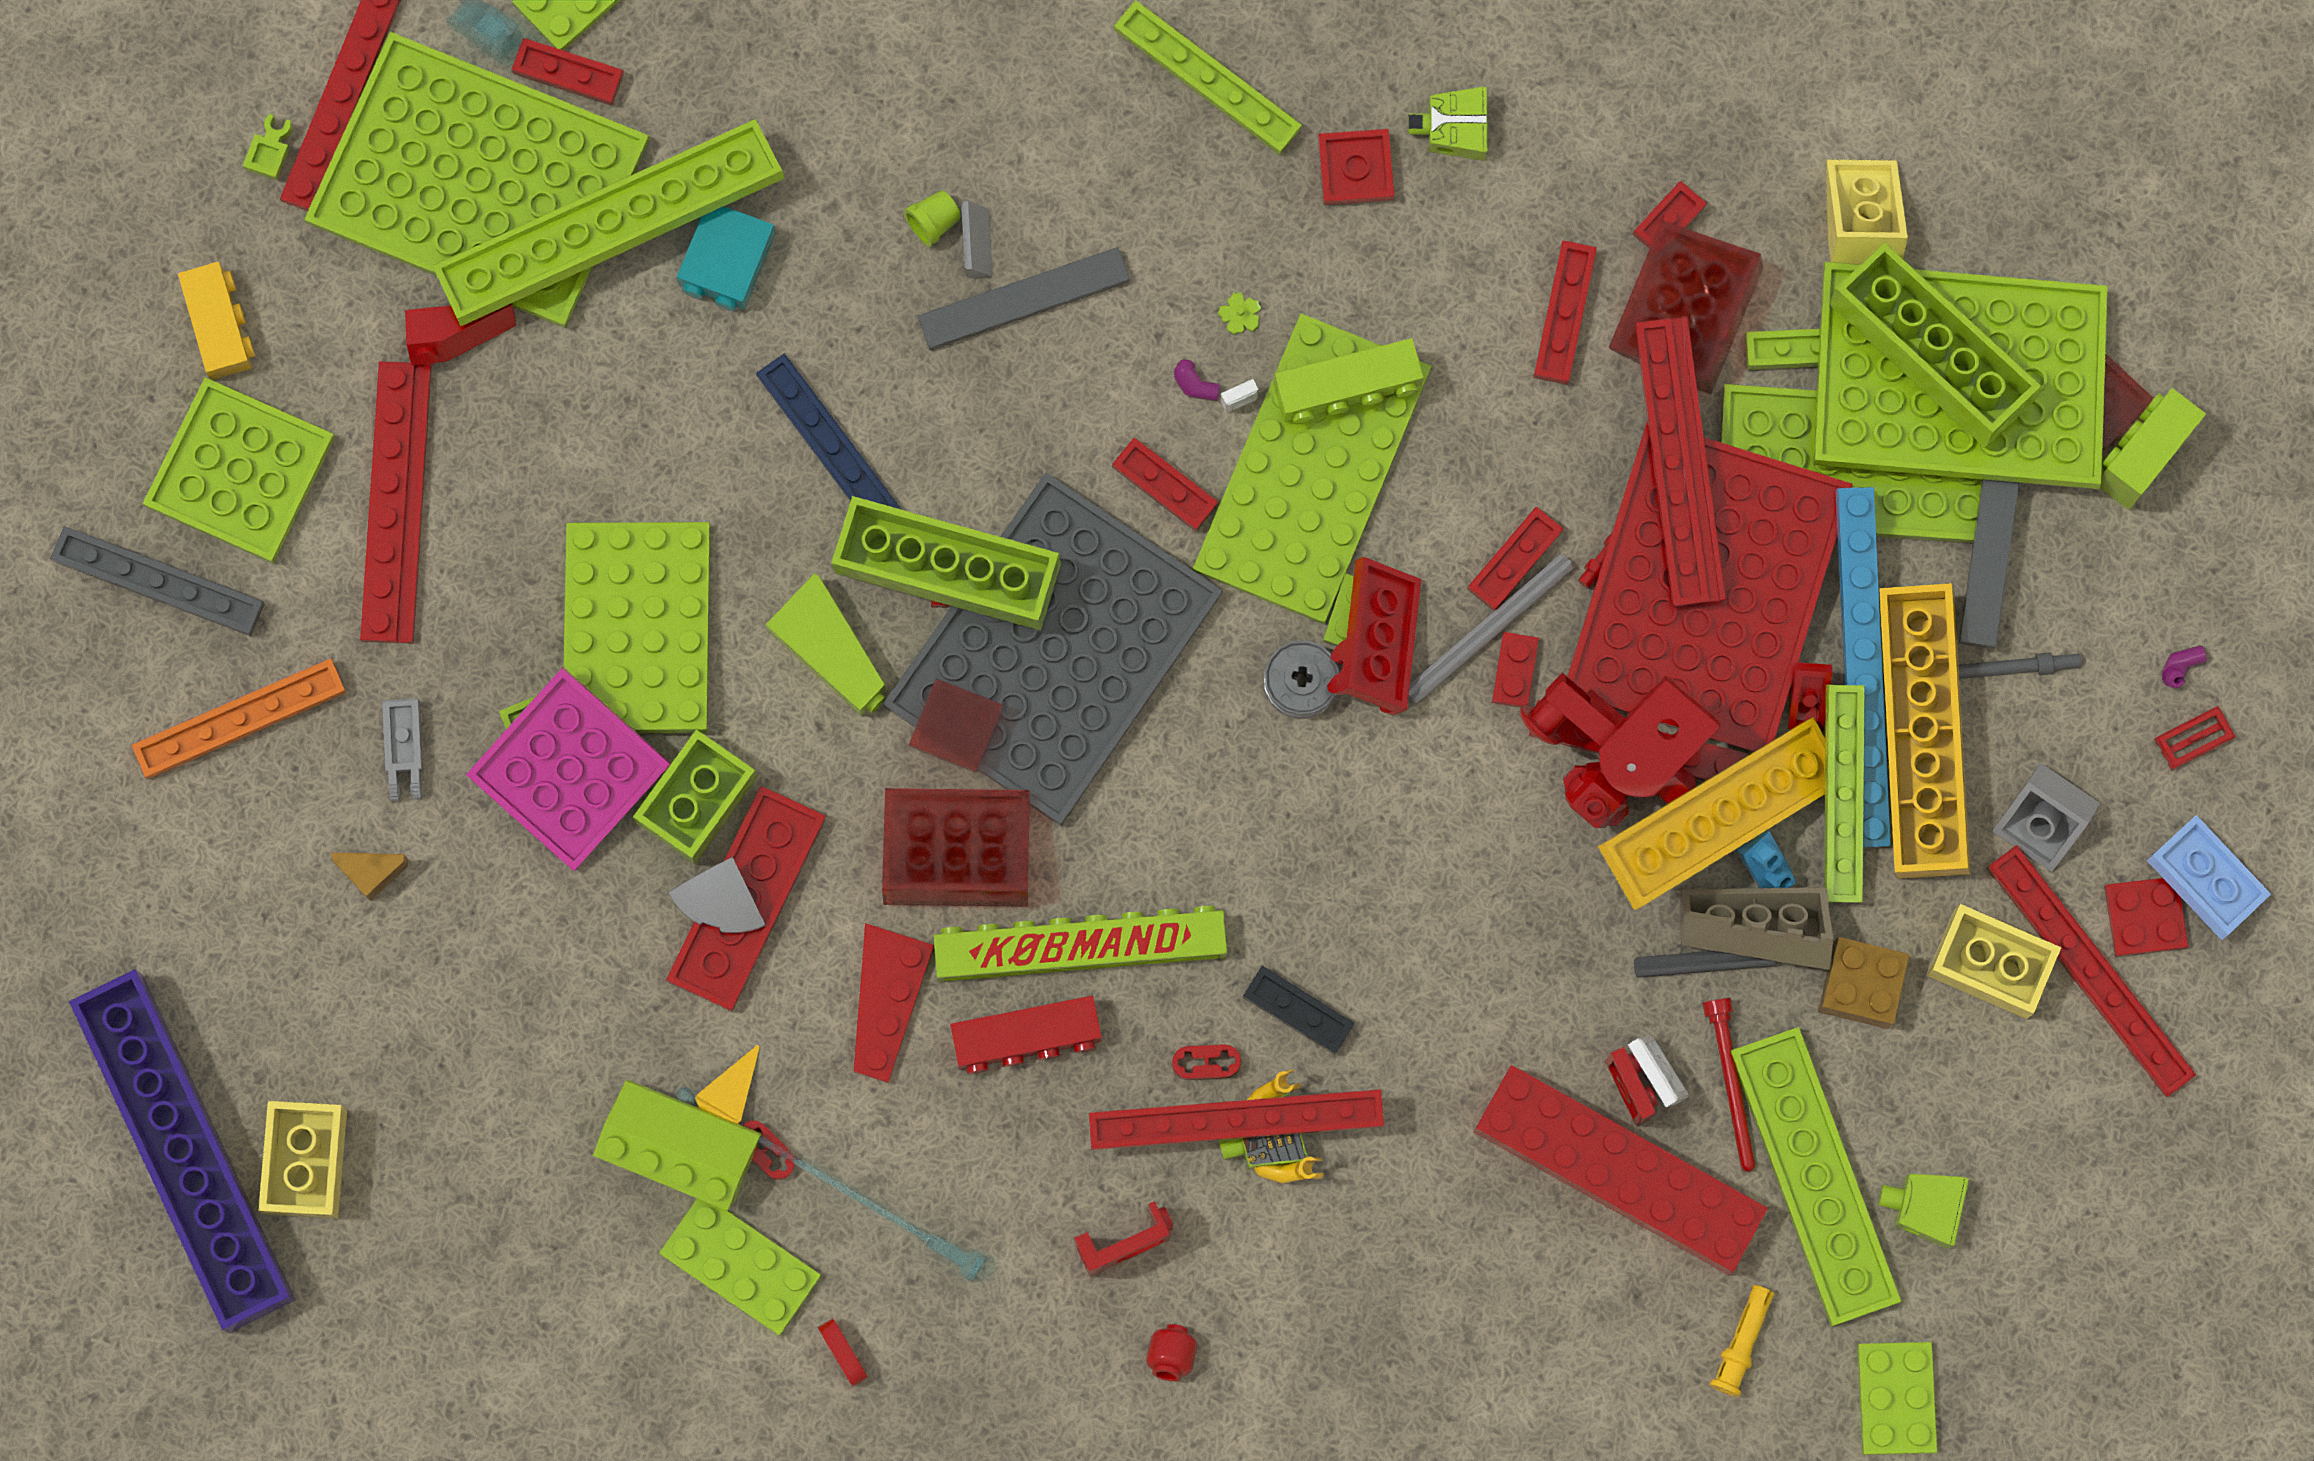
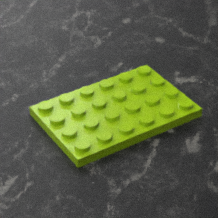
M566 523L563 667L637 733H694L696 729L701 733H708L710 523Z

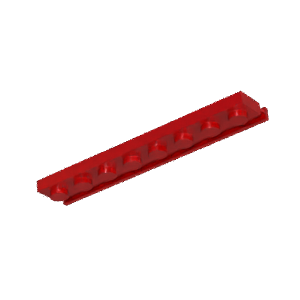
M1685 316L1676 319L1669 318L1635 323V332L1672 607L1725 601L1688 318Z
M379 361L360 634L361 642L414 644L431 365H411V362Z

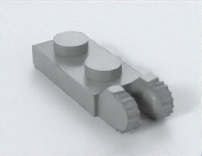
M414 698L382 701L385 771L388 774L390 800L399 801L401 787L398 773L411 772L410 791L413 800L422 799L421 771H423L420 700Z

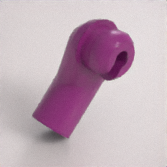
M1188 359L1180 360L1174 369V379L1183 393L1188 397L1217 401L1220 384L1201 381L1194 369L1195 364Z
M2203 646L2192 647L2169 655L2162 670V680L2166 686L2174 689L2182 687L2186 681L2184 677L2188 667L2207 661Z

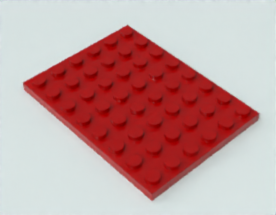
M1646 421L1567 676L1586 693L1592 689L1615 710L1628 714L1667 676L1720 722L1719 729L1709 739L1749 752H1755L1775 739L1793 681L1795 664L1800 658L1838 534L1836 489L1852 488L1853 484L1704 437L1726 599L1725 601L1672 607L1648 421ZM1664 719L1660 722V724L1679 728L1678 723L1673 719Z

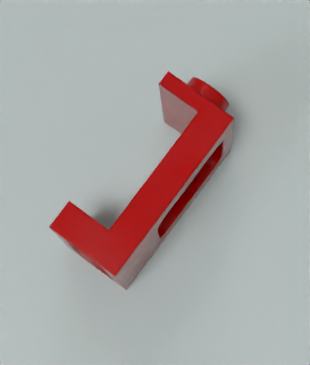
M1155 1201L1149 1203L1148 1213L1154 1226L1098 1252L1088 1232L1075 1237V1246L1089 1277L1170 1240L1169 1231L1173 1230V1223L1165 1206L1158 1209Z

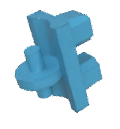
M1768 830L1759 834L1754 840L1751 839L1746 842L1744 846L1737 850L1742 863L1747 867L1758 888H1790L1795 884L1796 880L1792 874L1793 871Z

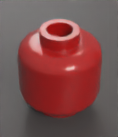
M1168 1324L1166 1328L1156 1330L1151 1336L1146 1356V1363L1152 1369V1374L1159 1379L1171 1382L1179 1381L1181 1377L1189 1375L1195 1361L1198 1348L1197 1341L1188 1334V1329L1181 1325Z

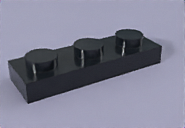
M1261 966L1243 995L1245 1000L1334 1055L1354 1026V1022L1264 966Z

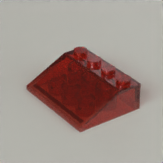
M1661 220L1609 349L1640 364L1635 323L1669 318L1676 319L1687 316L1697 390L1712 395L1762 273L1763 263L1761 254Z
M885 788L882 872L883 905L1028 907L1030 790Z

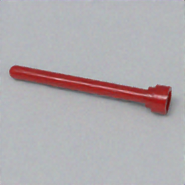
M1731 998L1706 1001L1702 1003L1704 1015L1709 1017L1710 1024H1714L1740 1165L1743 1171L1751 1172L1755 1168V1161L1738 1072L1731 1054L1733 1046L1728 1021L1731 1020L1730 1013H1733Z

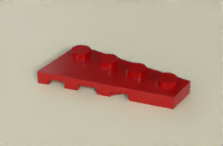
M865 923L854 1073L889 1083L934 945Z

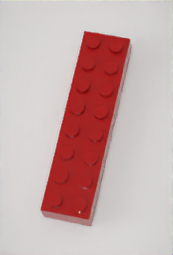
M1510 1065L1474 1130L1475 1134L1727 1275L1732 1274L1768 1210L1767 1207L1513 1065Z

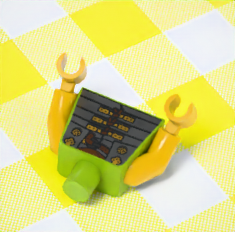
M1294 1070L1282 1071L1276 1075L1275 1079L1256 1089L1247 1100L1290 1097L1289 1093H1284L1298 1090L1301 1083L1290 1086L1287 1083V1076L1293 1073ZM1301 1134L1218 1140L1223 1160L1244 1155L1248 1170H1255L1259 1177L1283 1184L1305 1178L1321 1179L1324 1176V1173L1312 1172L1313 1164L1317 1161L1321 1162L1322 1159L1307 1157Z

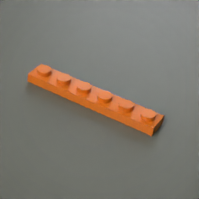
M330 658L134 743L131 746L143 775L148 780L347 692L335 664Z

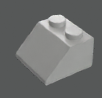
M2039 763L1992 832L2011 845H2017L2024 854L2053 872L2089 824L2100 803L2042 763Z

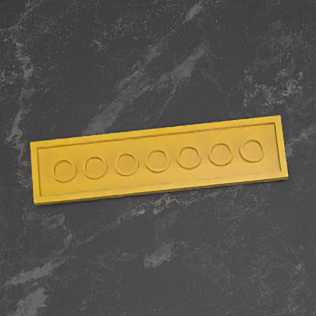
M1813 717L1804 721L1599 845L1600 852L1633 909L1636 910L1823 796L1825 794V737Z

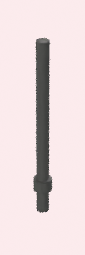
M2050 652L2036 654L2035 658L1959 665V679L2038 672V675L2053 674L2054 670L2081 668L2080 653L2052 656ZM1882 672V673H1883V686H1885V683H1884V672Z

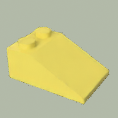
M1827 160V227L1830 261L1861 265L1884 242L1903 259L1908 236L1897 160Z

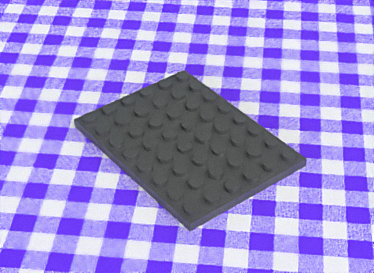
M1045 473L1001 535V537L1059 553L1061 567L1041 631L951 606L887 697L883 707L1062 826L1221 597L1223 590Z

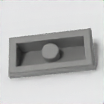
M963 201L961 208L965 274L968 278L991 277L989 210L973 202Z

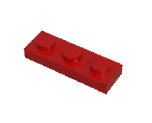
M526 38L522 39L511 69L515 75L611 106L614 103L624 75L622 69Z
M1135 437L1112 464L1114 470L1195 532L1218 505L1217 500Z
M1535 507L1469 584L1467 590L1495 611L1563 532V528L1538 507Z

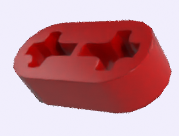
M1225 1044L1182 1047L1176 1051L1172 1060L1173 1071L1183 1080L1230 1078L1238 1072L1241 1064L1240 1054L1236 1048ZM1221 1052H1228V1057L1234 1058L1235 1064H1230L1228 1071H1222L1220 1065H1209L1208 1060L1219 1059ZM1189 1053L1193 1060H1204L1205 1065L1193 1066L1191 1073H1185V1068L1178 1066V1061L1184 1060V1054Z
M752 1120L742 1124L741 1126L753 1131L760 1129L762 1131L760 1139L766 1145L762 1151L756 1147L752 1161L772 1179L783 1180L791 1176L795 1168V1159L790 1150L761 1122ZM771 1150L777 1157H781L783 1154L788 1157L785 1161L788 1168L784 1172L780 1169L772 1172L769 1169L772 1166V1162L765 1155L768 1151Z
M834 1318L818 1326V1330L851 1386L854 1387L867 1379V1374Z

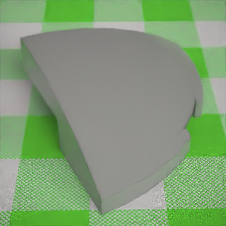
M733 857L702 872L669 892L678 908L699 925L706 923L720 928V931L723 933H744L766 926Z

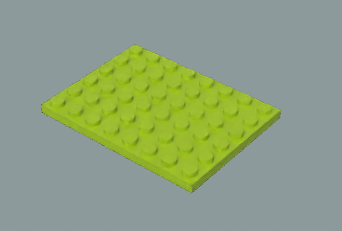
M390 32L304 220L308 225L437 276L433 265L635 174L650 138L649 135ZM593 266L513 302V307L566 329Z
M1835 262L1824 263L1813 465L2099 489L2102 472L2108 286L1914 269L2041 385L2035 401L1985 448L1830 305L1835 288L1860 265Z

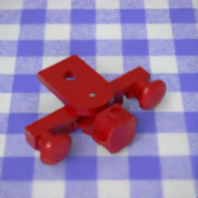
M1563 672L1545 690V696L1534 708L1527 705H1522L1520 708V716L1526 728L1536 738L1547 744L1558 745L1562 743L1557 728L1567 718L1599 744L1600 762L1586 763L1584 766L1575 765L1563 777L1567 803L1594 828L1617 826L1629 814L1627 795L1650 797L1657 794L1669 804L1695 788V777L1682 766L1720 727V722L1667 676L1651 690L1626 718L1592 689L1586 693ZM1664 719H1673L1678 723L1679 728L1674 734L1665 735L1659 731V723Z

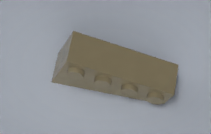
M1826 887L1681 889L1679 928L1682 946L1830 970L1833 934Z

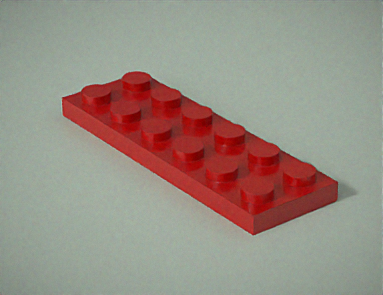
M760 786L724 861L733 857L766 926L744 933H723L718 927L706 923L699 925L694 922L666 978L668 983L733 1012L826 820L825 815Z

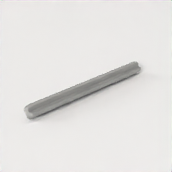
M1564 554L1556 557L1411 682L1408 697L1414 703H1419L1572 571L1574 567L1572 562Z

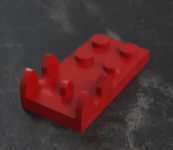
M1364 556L1355 560L1347 637L1335 647L1330 657L1334 662L1343 664V668L1327 684L1329 692L1336 695L1348 694L1379 706L1381 712L1388 715H1397L1407 710L1421 588L1420 578Z

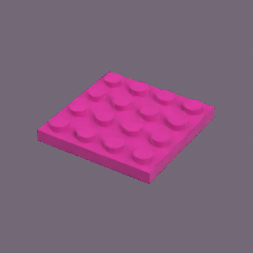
M562 667L469 770L466 776L568 867L575 871L669 767L671 762L566 668Z

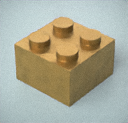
M1838 937L1833 942L1830 970H1827L1818 1012L1889 1029L1895 1022L1910 954Z

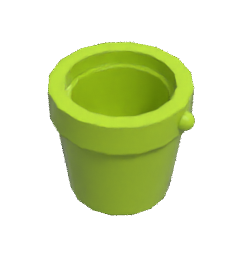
M940 190L916 204L912 203L903 210L909 227L927 247L937 243L940 237L962 217L958 206L944 190Z

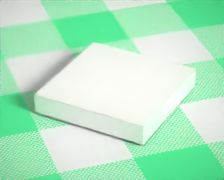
M1653 1036L1640 1037L1628 1044L1666 1107L1676 1105L1688 1098V1092Z

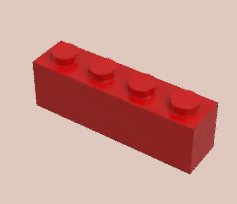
M1093 995L950 1024L959 1070L966 1069L968 1075L986 1072L989 1070V1064L1002 1062L1003 1067L1018 1066L1024 1064V1057L1038 1055L1039 1060L1053 1059L1060 1056L1059 1050L1074 1048V1053L1088 1052L1096 1049L1095 1043L1102 1042Z

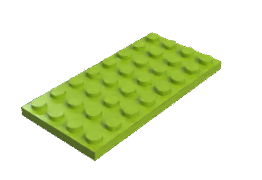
M1300 313L1276 372L1381 345ZM1419 361L1424 377L1423 384L1412 395L1406 397H1397V394L1384 396L1382 402L1370 406H1363L1362 402L1349 405L1347 411L1335 415H1329L1328 411L1314 414V419L1295 424L1293 420L1284 422L1272 380L1192 570L1200 575L1325 625L1432 366Z
M1724 384L1721 443L1852 483V488L1874 487L1876 537L1973 543L1982 479L1813 465L1817 390Z

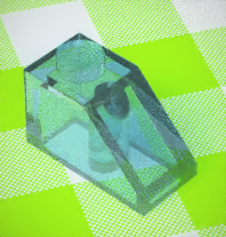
M464 0L446 21L449 26L500 64L523 38L520 28L516 23L492 5L480 0Z

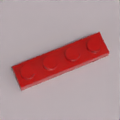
M1562 240L1533 378L1565 385L1569 383L1597 247Z

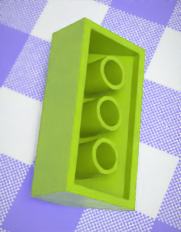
M626 1079L604 1123L593 1156L728 1211L738 1198L761 1133Z

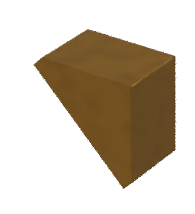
M332 852L331 860L370 901L408 867V858L405 854Z

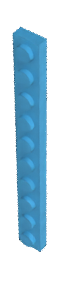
M1874 487L1836 489L1844 683L1845 685H1865L1863 847L1891 846Z

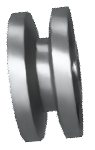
M1308 640L1292 641L1279 647L1269 658L1263 677L1264 692L1270 704L1281 714L1295 719L1311 718L1324 712L1335 697V694L1328 691L1327 684L1334 675L1339 673L1337 663L1330 659L1331 653L1322 645ZM1298 672H1305L1306 679L1311 680V683L1306 682L1305 687H1298L1297 680L1292 679V676L1297 677Z

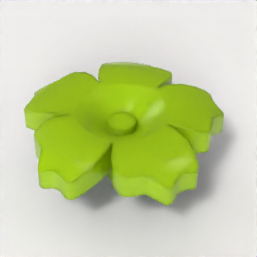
M1233 292L1232 296L1227 300L1229 306H1219L1218 315L1221 317L1222 322H1229L1227 332L1232 333V335L1243 333L1244 327L1251 332L1259 327V316L1255 315V313L1261 310L1258 300H1253L1249 297L1244 303L1243 294L1241 292Z

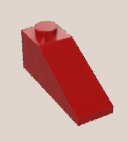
M513 304L504 306L463 326H460L451 305L405 310L406 346L411 365H431L447 362L515 327L516 317Z

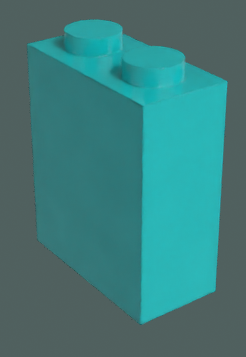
M725 206L701 216L677 275L678 284L683 287L682 292L697 299H702L703 295L716 299L715 304L729 311H735L736 307L745 310L775 237L774 224Z

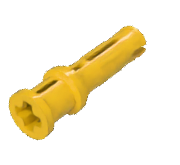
M1758 1285L1752 1286L1729 1348H1725L1721 1352L1720 1357L1723 1360L1715 1379H1711L1709 1386L1733 1397H1740V1384L1746 1369H1750L1753 1364L1750 1357L1753 1346L1761 1330L1769 1305L1775 1295L1774 1292Z

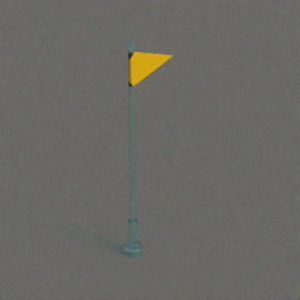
M756 1045L699 1092L696 1097L692 1095L691 1090L687 1087L680 1088L677 1092V1097L681 1101H690L704 1111L744 1126L740 1121L760 1047ZM760 1137V1144L927 1242L926 1247L962 1267L959 1275L971 1282L974 1280L986 1259L985 1255L975 1249L969 1255L933 1233L929 1236L765 1137Z

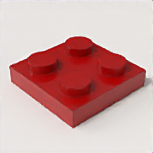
M1389 129L1318 134L1323 205L1394 200Z
M2163 878L2106 884L2104 886L2115 957L2188 948L2181 897Z
M1622 1047L1611 1052L1606 1058L1605 1063L1635 1126H1639L1649 1121L1655 1115L1654 1107L1658 1104L1649 1085L1643 1087L1638 1077L1642 1070L1634 1054H1627L1625 1048Z

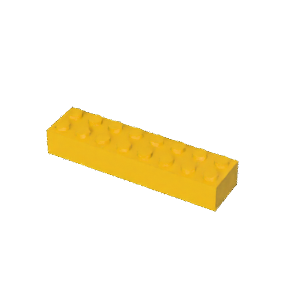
M1952 583L1879 588L1895 874L1898 879L1970 875L1954 589Z

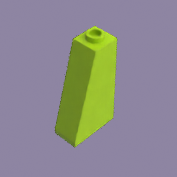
M814 573L765 624L767 631L861 717L867 711L872 714L886 699L883 696L886 691L885 684L821 578Z

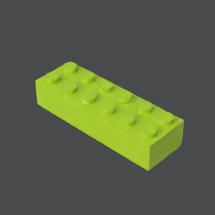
M1885 242L1835 288L1830 305L1985 448L2035 401L2041 385Z
M852 496L831 564L835 574L1041 631L1061 567L1059 553Z

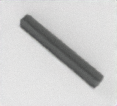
M1703 951L1637 957L1634 960V972L1636 977L1639 978L1768 967L1776 965L1777 961L1718 951Z

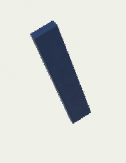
M785 353L756 373L757 378L849 501L854 496L901 509Z

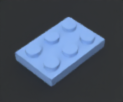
M2197 815L2147 860L2221 940L2227 937L2271 895Z

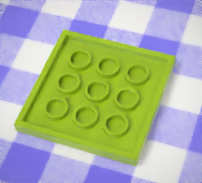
M205 377L142 504L150 510L274 564L335 436L333 433Z

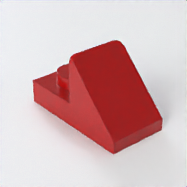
M1796 662L1794 677L1789 690L1788 729H1793L1813 717L1820 730L1824 732L1826 685H1831L1833 673L1831 664Z

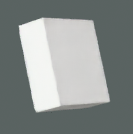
M1251 379L1221 393L1220 402L1225 412L1229 413L1257 400L1258 388L1254 380Z

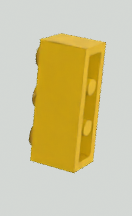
M218 261L178 273L204 368L209 378L214 380L252 369L250 358L255 357V351L250 336L243 337L240 325L246 324V320L240 303L234 304L231 292L237 291L231 271H224Z

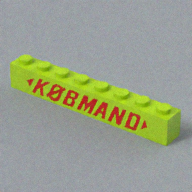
M1208 905L1194 907V913L1179 914V909L1173 908L1158 910V916L1143 917V912H1126L1121 914L1122 919L1107 920V915H1090L1085 917L1086 922L1071 923V918H1054L1049 920V925L1035 926V921H1018L1013 923V928L999 929V924L978 925L977 931L963 932L962 927H946L941 929V934H934L938 982L1226 958L1223 910L1215 911V906Z

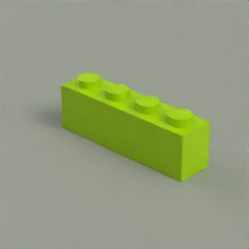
M1413 338L1276 372L1274 373L1273 382L1284 422L1293 420L1295 424L1314 419V414L1328 411L1329 415H1335L1347 411L1349 405L1362 402L1363 406H1370L1382 402L1384 396L1397 394V397H1406L1418 391L1417 388L1422 387L1424 377Z

